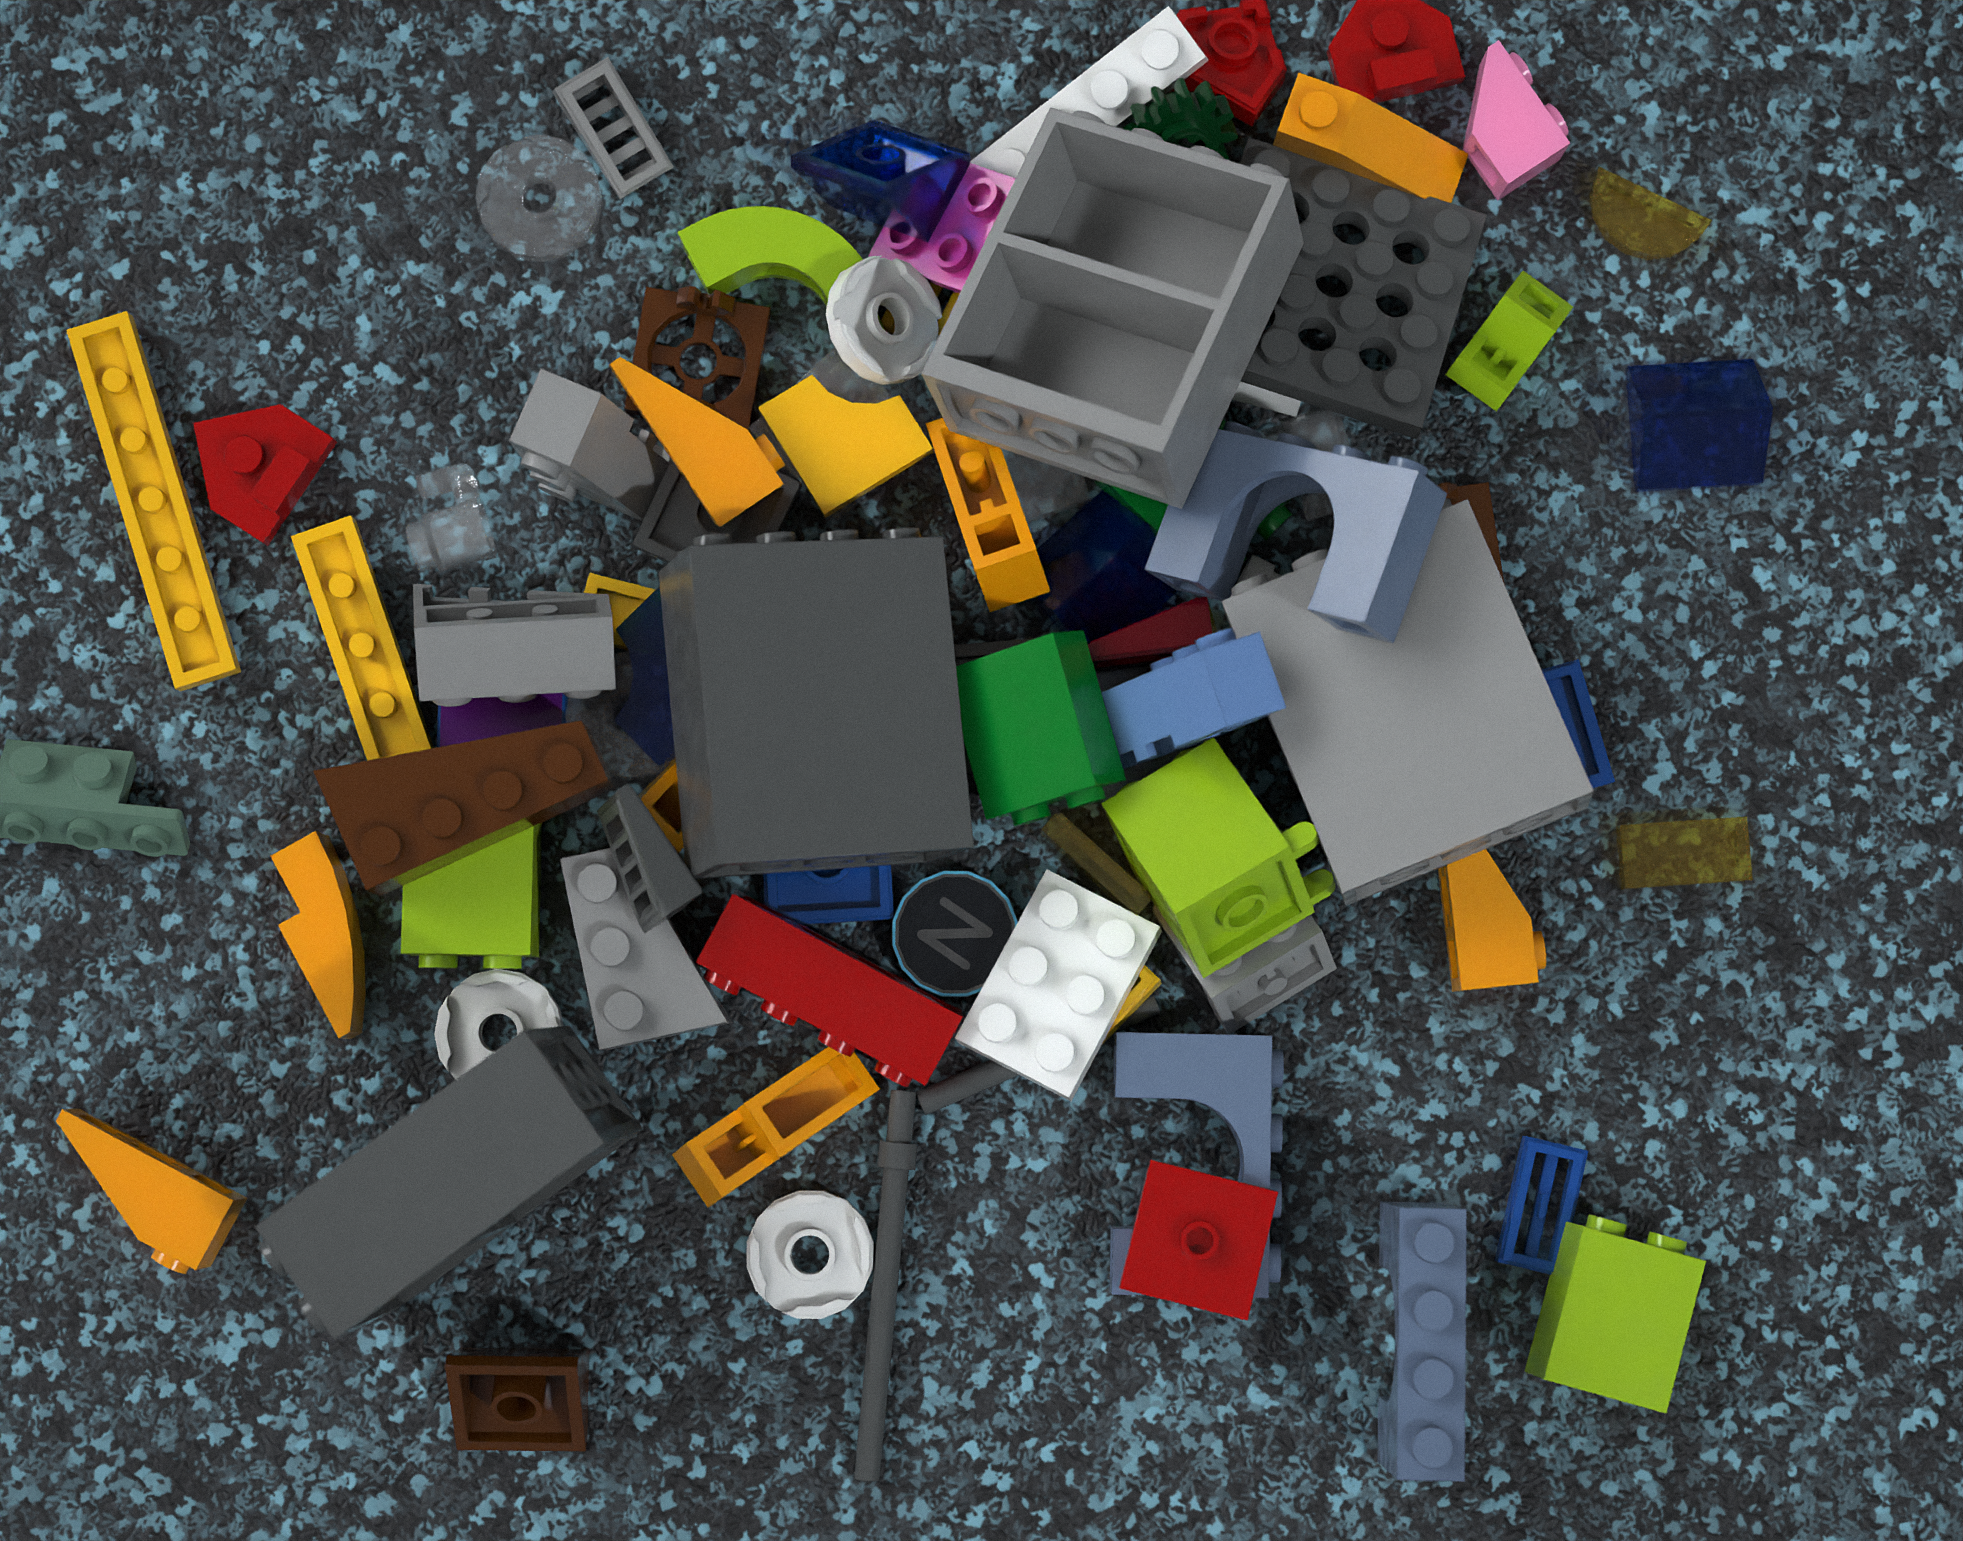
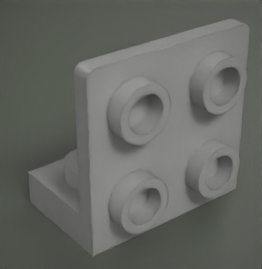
M1154 905L1152 909L1155 918L1201 984L1215 1016L1228 1035L1337 969L1322 930L1313 917L1309 915L1203 978L1157 907Z

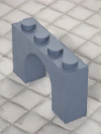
M1226 422L1223 430L1218 429L1183 508L1168 504L1145 570L1175 590L1219 601L1231 597V588L1235 586L1251 539L1263 519L1278 505L1293 497L1309 493L1327 494L1334 512V533L1308 610L1337 630L1394 643L1447 493L1426 477L1428 469L1425 466L1410 459L1391 456L1388 464L1371 461V457L1368 454L1349 446L1336 444L1333 446L1332 452L1315 449L1316 446L1313 443L1295 435L1279 433L1277 441L1261 438L1262 435L1258 431L1245 425Z
M1115 1032L1113 1097L1187 1099L1210 1108L1223 1119L1235 1138L1239 1153L1237 1181L1278 1191L1273 1217L1280 1218L1282 1210L1281 1179L1270 1178L1271 1152L1281 1153L1283 1120L1282 1114L1271 1113L1272 1088H1282L1284 1057L1283 1049H1272V1036ZM1110 1226L1109 1291L1112 1295H1143L1119 1288L1133 1226ZM1270 1230L1253 1298H1269V1283H1280L1281 1248L1280 1244H1270Z
M1380 1201L1379 1266L1389 1271L1392 1282L1395 1315V1357L1391 1395L1378 1396L1377 1461L1396 1480L1465 1481L1467 1209L1447 1203Z

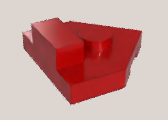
M1242 0L1237 7L1207 11L1204 6L1179 10L1176 16L1209 59L1208 62L1185 79L1189 92H1194L1199 84L1208 81L1215 96H1226L1234 117L1253 126L1283 85L1287 73L1281 49L1277 48L1270 27L1271 16L1266 0Z
M1357 0L1327 50L1335 85L1358 93L1375 103L1460 84L1465 78L1450 17L1421 0Z
M281 404L193 423L210 509L266 546L270 544L337 444L333 437Z

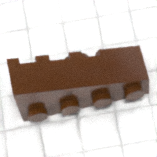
M581 720L313 771L366 891L378 896L391 892L616 789L590 729Z

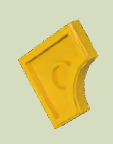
M811 375L758 407L765 422L825 518L933 453L931 444L900 395L879 403H852L829 393Z

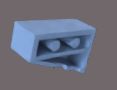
M1233 628L1212 633L1195 640L1196 644L1174 651L1172 656L1150 664L1151 672L1101 692L1123 769L1202 744L1213 737L1215 739L1286 708L1261 633H1253L1238 639Z

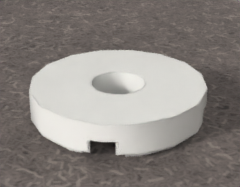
M872 256L842 271L831 287L826 309L830 339L843 362L860 377L881 385L902 383L922 373L940 336L938 335L939 327L937 322L938 319L942 318L940 302L928 280L910 263L897 258L888 260L880 258L882 256ZM879 305L886 307L894 318L895 329L893 335L887 333L879 323Z
M494 969L473 974L453 989L438 1011L434 1036L439 1059L455 1080L495 1052L484 1043L482 1037L483 1025L493 1015L504 1014L510 1017L516 1025L517 1035L523 1030L564 1026L560 1007L544 985L525 973Z
M798 1190L776 1199L757 1218L747 1240L746 1267L755 1290L773 1308L796 1319H822L845 1310L864 1291L874 1267V1240L865 1218L848 1200L825 1190ZM812 1235L819 1237L827 1245L829 1260L822 1270L815 1273H807L795 1265L792 1258V1249L795 1242L803 1236Z

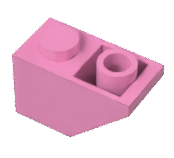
M1499 40L1488 47L1479 65L1463 145V151L1469 154L1468 159L1497 201L1558 162L1570 144L1566 138L1568 127L1560 112L1552 104L1547 103L1544 105L1530 86L1533 84V78L1526 63L1515 52L1508 54Z

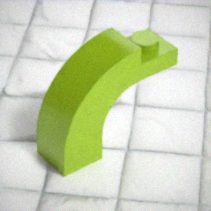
M750 206L730 209L706 217L677 232L682 247L707 294H712L714 290L728 294L752 281L765 278H783L808 287L820 297L827 307L829 291L839 274L863 260L851 244L827 225L802 213L778 207ZM878 316L879 323L884 329L883 324Z

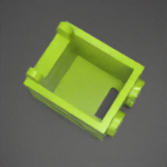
M1214 737L1196 748L1182 751L1169 764L1140 781L1128 783L1116 795L1101 803L1132 871L1203 978L1315 912L1313 905L1330 896L1336 888L1334 877L1330 871L1317 869L1302 878L1295 859L1317 846L1319 836L1315 826L1309 822H1300L1281 833Z

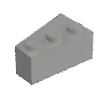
M540 369L509 439V442L522 458L520 464L531 470L529 476L540 482L538 488L542 491L573 503L576 494L640 521H643L672 460L663 447L656 445L658 438L651 432L641 429L638 437L629 432L634 419L603 394L544 369Z
M413 584L414 635L419 701L433 700L437 705L454 707L467 704L472 698L498 697L505 702L519 703L530 701L537 694L563 693L570 698L585 699L599 695L601 690L616 689L613 618L608 594L529 590L527 600L502 601L491 600V588L471 587L468 590L469 599L433 597L432 585Z
M611 848L560 859L600 1050L616 1049L733 1023L710 984L703 978L702 969L696 963L695 957L681 937L672 918L670 917L644 934L632 909Z

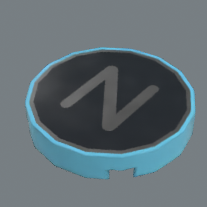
M942 871L921 879L902 897L892 922V946L901 969L920 988L941 997H968L981 991L1018 921L1009 898L992 881L969 871Z

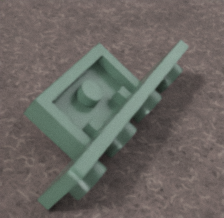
M13 739L6 740L0 759V838H9L23 844H33L38 841L69 844L84 850H98L100 848L129 850L152 857L165 854L185 856L190 846V839L181 810L126 804L137 769L133 751Z

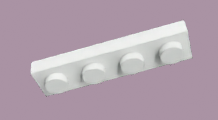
M1168 6L981 152L970 163L1016 178L1050 107L1071 114L1075 111H1086L1096 115L1108 125L1122 128L1134 119L1130 108L1132 104L1139 103L1146 106L1152 104V87L1157 86L1166 94L1174 88L1178 78H1184L1185 80L1208 62L1209 59L1173 10Z

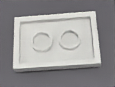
M1046 869L955 1037L956 1041L1051 1092L1072 1101L1161 935V927Z

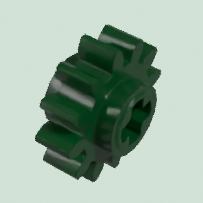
M1178 78L1174 85V92L1164 94L1161 88L1154 86L1151 88L1153 102L1150 106L1137 103L1132 104L1130 107L1136 123L1127 124L1122 129L1128 131L1134 128L1146 129L1160 136L1165 142L1189 149L1192 146L1207 147L1220 154L1226 160L1229 159L1223 143H1228L1238 138L1232 121L1234 115L1226 96H1215L1208 81L1199 84L1194 92H1189L1184 78Z

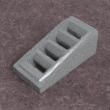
M608 57L554 88L553 95L619 199H622L674 167ZM605 84L611 95L582 111L577 100ZM619 106L624 116L596 133L589 122ZM632 127L638 138L608 154L603 143ZM646 148L652 159L621 176L616 165Z

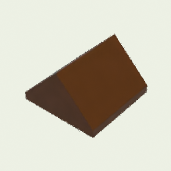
M459 1348L446 1355L445 1371L457 1450L586 1452L588 1436L589 1349Z

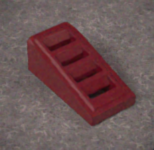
M1194 598L1090 641L1088 648L1094 669L1152 663L1172 656L1174 651L1196 644L1195 640L1212 634L1208 598Z

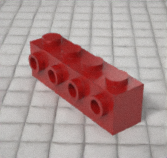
M737 889L728 901L696 963L707 968L703 978L709 983L733 995H738L741 987L764 999L760 1009L770 1016L791 1026L795 1025L798 1018L821 1029L817 1037L820 1042L849 1057L852 1056L855 1048L878 1060L874 1067L875 1071L904 1087H908L912 1079L926 1086L963 1018L962 1010Z

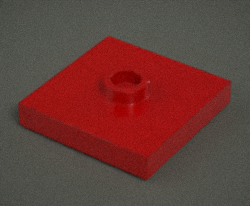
M1150 1159L1119 1288L1248 1321L1278 1191Z

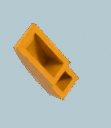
M314 831L270 856L300 910V913L278 924V927L338 1038L352 1039L362 1033L366 997L365 958L358 912L346 873L329 836Z
M827 1047L685 1143L672 1156L709 1208L876 1093L880 1088L855 1052L849 1057Z

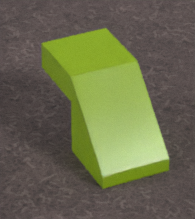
M1523 270L1445 375L1497 412L1527 369L1560 327L1573 306Z

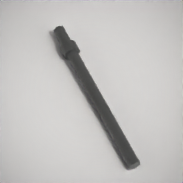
M891 1090L886 1140L879 1141L877 1166L883 1167L854 1469V1479L862 1481H879L908 1175L909 1170L916 1169L918 1144L912 1143L916 1092Z

